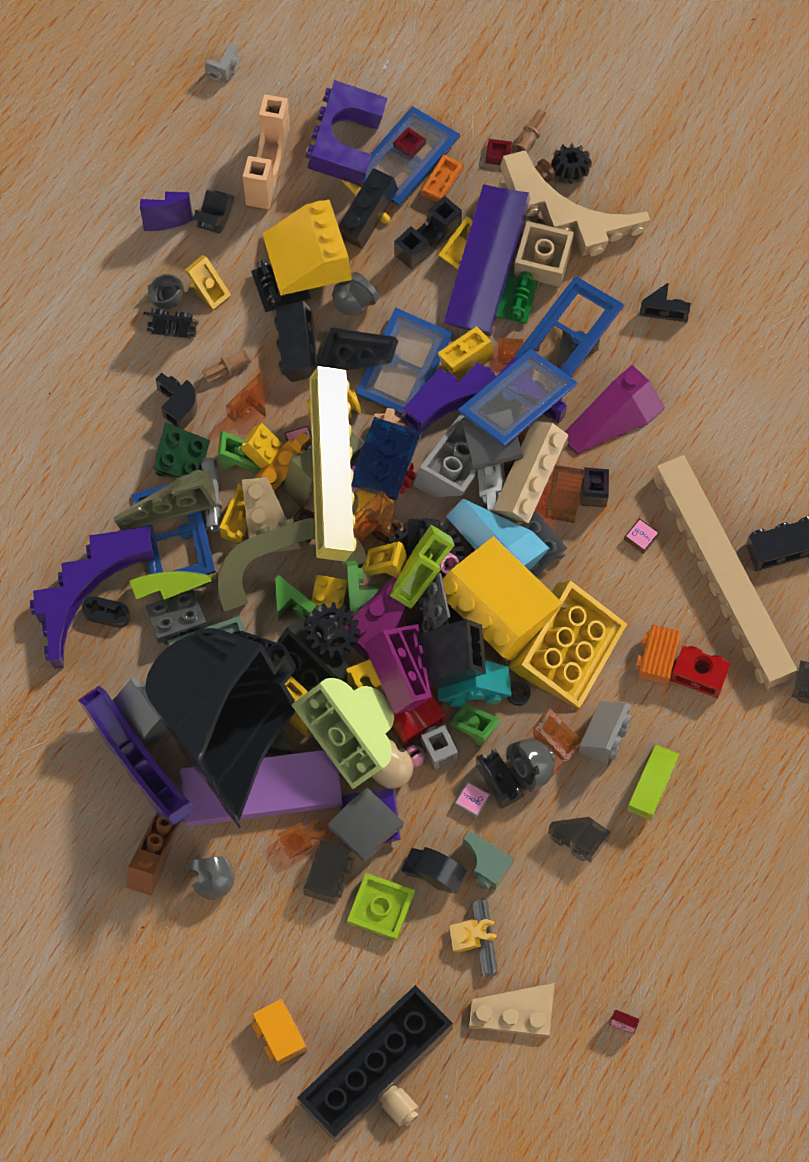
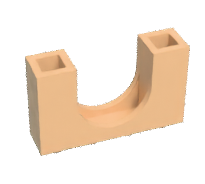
M264 94L259 112L260 141L257 157L248 156L243 173L246 206L269 210L290 130L288 98Z

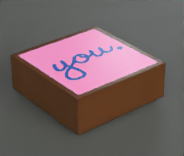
M639 518L624 536V540L644 554L658 538L659 532Z

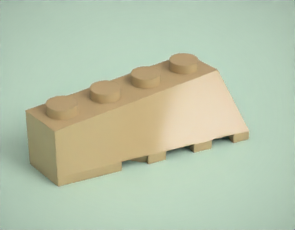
M534 421L531 424L521 446L523 457L515 459L495 503L494 511L510 521L530 522L556 461L568 445L567 433L553 423Z

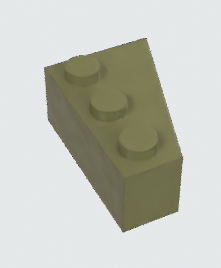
M352 431L349 438V446L352 447L350 467L360 460L365 444ZM312 444L308 450L302 454L299 452L291 458L289 462L290 467L282 488L303 508L308 505L307 500L314 493Z

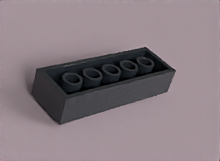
M414 985L297 1097L298 1104L336 1143L379 1101L380 1097L390 1087L396 1085L453 1030V1023Z

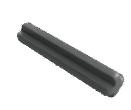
M487 899L473 901L474 919L478 923L484 919L490 920ZM491 925L486 929L487 934L492 933ZM480 939L479 955L482 975L484 977H493L498 973L494 941Z

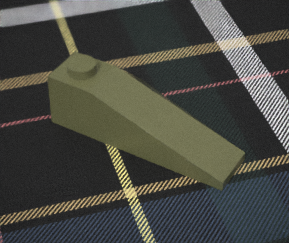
M195 470L188 475L181 476L116 515L114 521L121 531L130 530L217 507L213 480L207 470Z

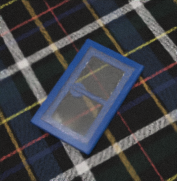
M412 106L371 152L372 156L362 184H364L373 168L394 177L398 191L391 202L401 206L439 162L443 154L445 155L460 138V134ZM407 127L424 137L427 143L412 159L393 147V142Z
M395 307L383 333L386 336L396 337L399 341L392 362L367 367L355 394L384 408L394 409L396 413L402 415L404 406L435 374L440 363L438 352L448 346L453 333Z
M530 349L458 410L460 414L501 445L506 446L578 385V383L533 349Z

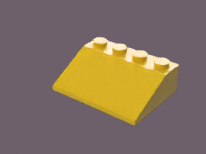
M330 200L306 204L262 233L280 295L352 280L349 257Z
M495 537L490 538L457 564L442 579L447 603L463 619L482 624L483 638L502 657L512 661L563 605Z
M572 581L556 583L552 590V593L563 603L561 608L513 661L511 660L508 667L527 682L576 708H580L625 630L627 623Z

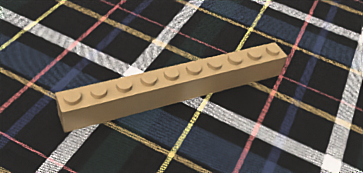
M682 455L658 465L654 476L655 485L664 492L667 508L669 511L673 510L677 517L675 520L680 532L684 531L688 538L687 546L691 553L696 554L701 573L707 575L712 594L718 596L724 617H729L733 625L731 629L735 638L741 640L744 646L743 653L748 662L752 661L756 669L754 673L757 681L760 684L763 683L766 690L794 679L797 668L685 456Z

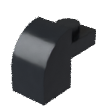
M214 189L206 190L202 208L195 210L193 217L194 220L198 221L197 227L220 234L230 215L234 195Z
M161 373L155 379L157 390L169 398L161 407L163 418L174 426L185 429L194 419L197 412L194 387L188 380L181 385L174 377H167Z
M424 847L423 850L412 848L401 869L407 876L424 879L437 890L454 894L457 893L467 872L466 869L452 858L427 847Z

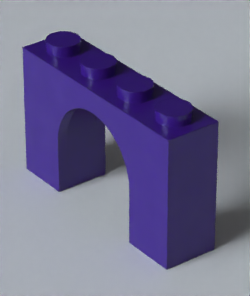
M334 80L332 88H326L323 101L327 103L326 107L321 106L317 120L321 121L320 126L315 125L311 139H314L315 143L314 145L309 144L305 158L309 159L307 168L361 186L372 154L342 144L334 136L331 126L340 121H353L378 130L388 98Z

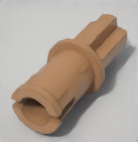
M541 109L537 110L529 125L523 127L524 131L514 145L518 152L526 150L528 153L533 142L540 137V130L549 116L548 113Z
M243 349L226 359L222 357L220 362L203 369L202 374L204 379L210 383L226 374L232 375V371L250 364L251 361L247 352Z

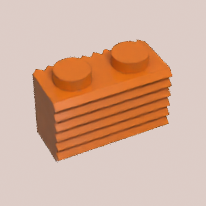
M651 625L650 632L644 631L641 646L646 648L644 656L638 655L635 667L636 670H640L639 679L668 686L681 636L680 631Z

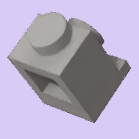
M445 725L439 728L438 726H433L424 731V734L421 735V743L434 770L458 760V751ZM438 744L443 747L437 751L433 748Z

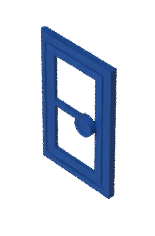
M574 276L514 357L519 359L530 349L535 351L552 327L556 326L571 335L573 343L577 346L560 369L571 377L622 310L624 304L579 277ZM577 294L605 309L587 334L583 331L575 332L558 322V319Z
M168 484L131 494L133 505ZM202 511L188 514L190 524H183L178 530L157 536L154 534L152 524L139 527H149L153 535L155 559L146 561L149 574L163 572L156 541L180 535L183 539H190L193 536L199 563L174 571L198 572L207 575L216 573Z

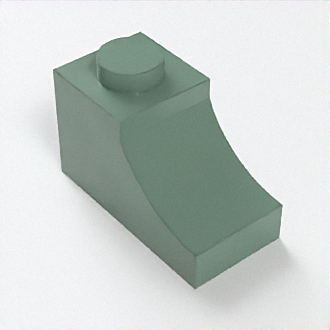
M468 831L463 838V846L472 854L476 862L473 877L476 878V883L485 889L492 888L496 891L512 867L513 858L473 832Z

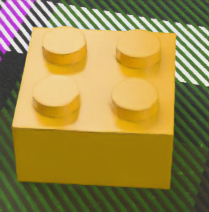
M260 423L251 429L240 449L262 469L270 465L283 443L263 423Z
M316 575L311 601L317 605V608L324 603L330 608L332 603L335 602L336 608L340 609L345 604L348 589L347 580Z

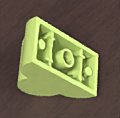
M328 678L291 705L352 789L383 769L390 762L392 749L385 733L393 725L394 713L388 699L379 690L363 686L354 691L344 681Z

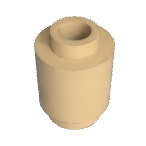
M395 1085L390 1087L379 1099L383 1104L382 1108L399 1126L403 1124L409 1126L419 1116L417 1113L419 1106L402 1088L398 1089Z

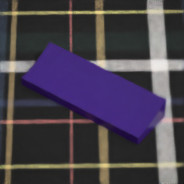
M483 184L444 324L468 331L477 326L485 335L491 336L529 205V192Z

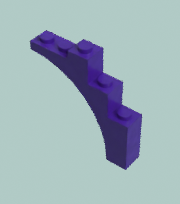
M514 357L497 376L489 367H483L477 362L460 382L457 381L453 374L444 372L439 368L402 409V420L421 434L438 419L462 407L516 362L518 358ZM529 368L509 386L514 387L518 395L534 406L549 392L540 382L533 381L534 370ZM561 398L543 414L560 423L565 417L567 405Z
M149 527L89 535L90 544L86 545L88 559L61 563L62 572H58L60 587L33 590L34 599L30 600L31 613L36 615L39 622L42 623L43 635L48 640V645L44 646L45 659L50 661L54 669L64 667V648L68 630L76 612L87 596L103 581L118 571L137 563L155 559L153 535Z
M98 686L78 700L107 747L118 757L132 781L140 787L154 811L162 818L165 817L173 825L185 821L190 816V813L195 810L193 805L155 762L128 725L107 691Z

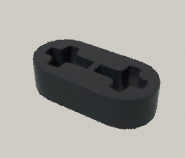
M92 596L88 597L82 604L84 616L91 622L121 628L130 621L128 607L121 602ZM94 604H97L98 609L102 611L95 610L94 614H91L89 608H93ZM121 610L124 617L120 616L118 620H115L114 615L110 614H117Z

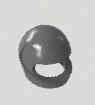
M354 272L351 273L352 280L336 283L332 293L334 305L340 312L346 315L360 314L367 306L375 305L380 298L374 286L360 273Z
M226 856L186 862V869L196 870L199 873L198 882L192 884V886L201 897L209 900L220 899L232 889L235 875Z

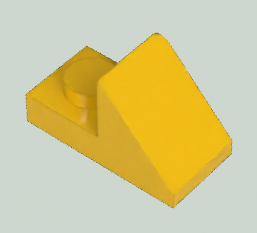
M202 255L184 270L192 281V284L189 286L191 290L212 310L231 296L206 256Z
M398 541L369 549L363 573L369 576L387 573L398 579L407 561L403 543Z

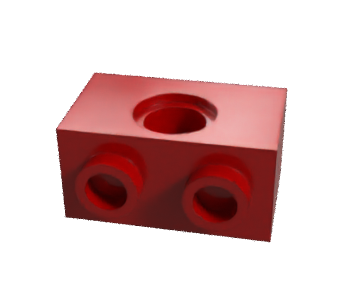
M683 645L670 681L719 698L731 663L719 655L710 656L702 653V650L695 646L686 647ZM703 666L708 672L701 674L696 671L695 667Z

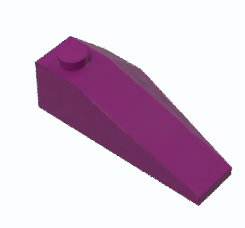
M633 365L628 367L567 428L565 433L568 434V446L576 454H580L603 444L608 439L615 436L620 437L629 430L636 427L641 428L649 424L665 409L651 382Z

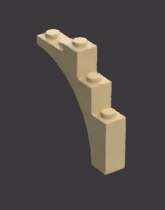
M526 150L503 156L500 168L508 189L529 192L530 194L526 216L532 217L541 211L546 226L573 231L582 256L589 254L590 256L599 255L605 250L608 241H617L628 234L633 236L639 235L646 230L650 222L647 212L608 214L593 211L573 203L555 191L542 178L533 166Z

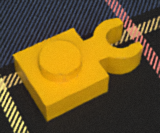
M472 919L450 925L453 952L459 953L481 947L480 939L487 941L496 939L495 934L486 933L487 927L494 925V921L484 919L478 923V921Z

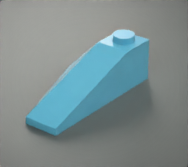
M462 499L447 516L475 550L490 538L495 537L529 571L550 549L533 531L466 499Z

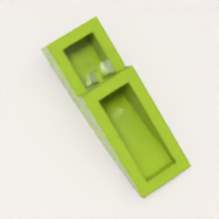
M430 525L404 565L390 596L407 607L412 608L441 570L440 564L454 547L452 537Z
M167 571L148 574L129 580L136 599L157 591H161L163 599H167L211 582L214 579L212 575L198 572Z
M657 744L655 745L628 805V812L652 821L680 754Z

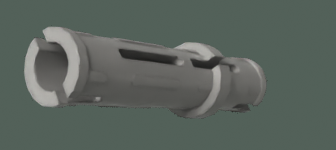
M209 457L202 459L201 465L202 470H207L213 480L217 507L204 511L206 515V530L216 532L220 530L222 502L219 499L217 459Z

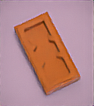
M443 154L422 187L421 195L435 202H438L443 196L447 197L462 173L464 164Z

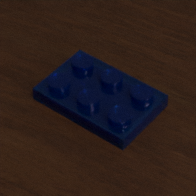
M374 417L354 468L351 486L397 501L421 438V432Z

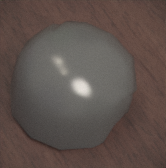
M162 274L148 285L147 297L159 309L169 310L174 308L183 299V283L174 275Z

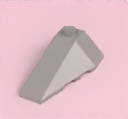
M462 414L457 417L420 466L414 481V487L433 498L462 495L474 479L476 470H474L462 423L469 420Z

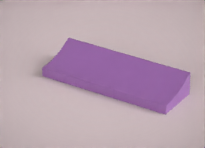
M324 750L264 758L240 820L343 806L338 768ZM193 767L181 768L183 795L191 802L195 809L186 819L187 827L233 821Z

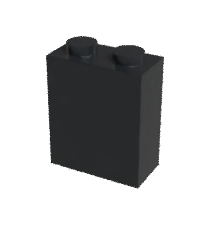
M464 619L417 635L418 646L420 645L423 648V654L420 655L422 668L424 667L427 670L429 686L431 688L440 689L486 674L482 624Z

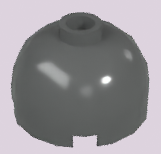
M531 738L516 741L507 747L506 760L511 759L513 766L508 769L522 790L530 789L529 792H532L547 784L553 776L555 756L550 748L541 741Z

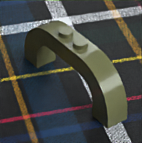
M293 518L279 522L280 528L270 531L269 526L256 530V536L239 543L227 554L217 576V594L223 612L248 604L242 585V576L246 566L259 556L308 539H316L315 518L304 519L295 523ZM353 534V538H356L357 542L356 550L346 561H356L357 565L365 563L367 557L360 541ZM338 561L341 570L346 569V561Z

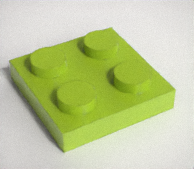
M365 872L347 919V924L397 941L415 890Z

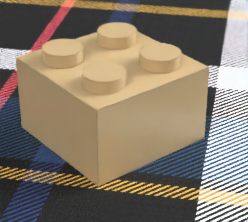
M527 221L515 261L514 276L519 277L522 272L527 271L532 274L533 280L561 287L572 249L574 232Z

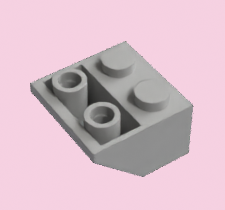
M135 676L130 679L112 701L146 748L166 735L168 731L148 700L146 683L144 681L140 683Z
M600 701L579 746L578 754L607 766L610 759L615 760L622 741L620 736L625 737L632 718V715L628 714L630 704Z

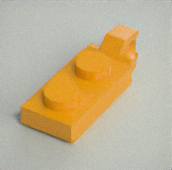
M302 432L294 441L292 439L287 441L278 450L270 465L262 468L254 478L267 477L276 494L284 485L291 458L299 452L301 454L305 452V449L312 443L310 437Z

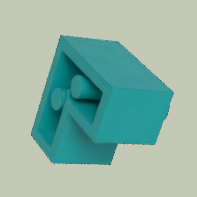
M485 660L486 674L438 689L439 701L449 703L451 707H461L467 701L479 699L486 701L487 704L501 703L502 699L511 696L509 667Z

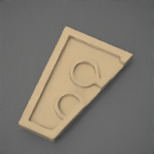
M268 478L243 479L242 486L249 538L256 536V530L268 526L270 531L280 528L279 522L285 521L287 518ZM296 543L273 552L295 550L301 548L299 546V543Z
M555 983L472 999L469 1028L549 1038Z

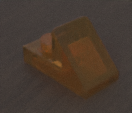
M261 373L226 405L227 416L234 422L239 417H244L250 411L251 406L266 417L264 376Z
M382 490L354 514L355 526L353 534L360 542L378 526L385 533L390 534L394 505Z
M547 708L533 727L534 739L547 744L562 761L568 762L582 742L550 708Z

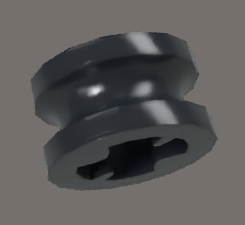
M522 681L512 683L511 696L507 697L509 702L516 706L526 704L531 695L530 687ZM521 688L526 697L521 696L519 699H516L514 697L515 693H512V691H517Z

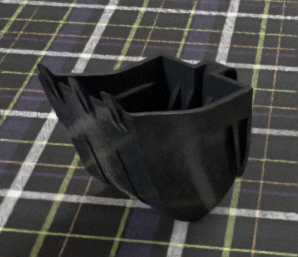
M215 628L197 629L194 634L174 642L157 657L147 675L146 694L151 705L188 762L218 798L226 813L238 828H241L239 821L260 765L272 743L296 712L291 706L295 701L285 685L294 673L296 665L286 647L280 643L240 630L229 633Z

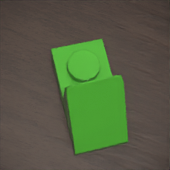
M224 431L220 432L218 458L222 469L226 470L237 465L254 473L260 471L261 469L240 449L244 440Z
M346 561L349 612L353 611V616H355L379 591L378 584L359 585V583H363L362 568H358L356 561Z
M278 575L275 578L278 620L291 607H293V612L302 619L304 617L307 618L313 609L317 608V605Z
M465 703L449 723L454 729L471 736L478 747L481 748L496 730L500 719Z

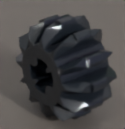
M571 143L567 148L562 144L560 150H555L551 166L554 168L555 175L560 176L561 182L568 179L569 183L572 184L573 180L576 179L581 183L583 177L589 175L592 161L589 159V151H583L582 145L575 148L573 143Z

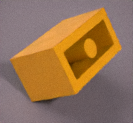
M282 999L253 1013L255 1022L251 1023L258 1038L264 1037L267 1045L263 1048L270 1062L275 1060L277 1065L280 1066L307 1052L306 1045Z

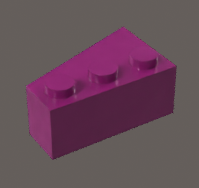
M392 577L352 618V620L359 619V624L355 628L360 629L361 632L360 635L354 636L359 640L357 645H350L365 660L370 658L364 644L384 630L400 628L410 609L390 596L397 580L395 577ZM346 624L344 628L349 630L348 625Z
M418 624L384 630L364 644L394 714L412 711L431 698L427 670L424 667L422 668L420 657L423 654V648L420 645L418 646L417 641Z

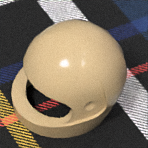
M389 740L392 749L390 762L371 777L386 788H398L406 784L413 774V761L406 750L402 748L397 749L395 743Z

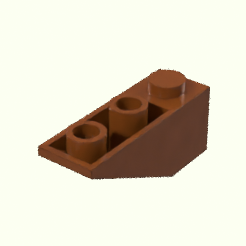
M155 813L128 867L126 888L151 896L161 876L180 823L173 825L165 817L162 818Z

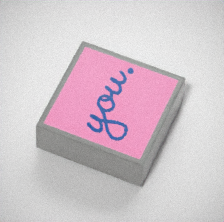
M467 782L457 798L455 806L478 818L489 800L490 794Z

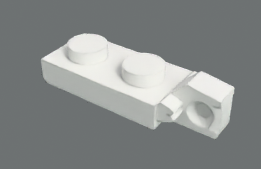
M504 462L478 469L480 497L483 498V503L487 504V509L497 515L500 514L494 511L493 508L505 483Z

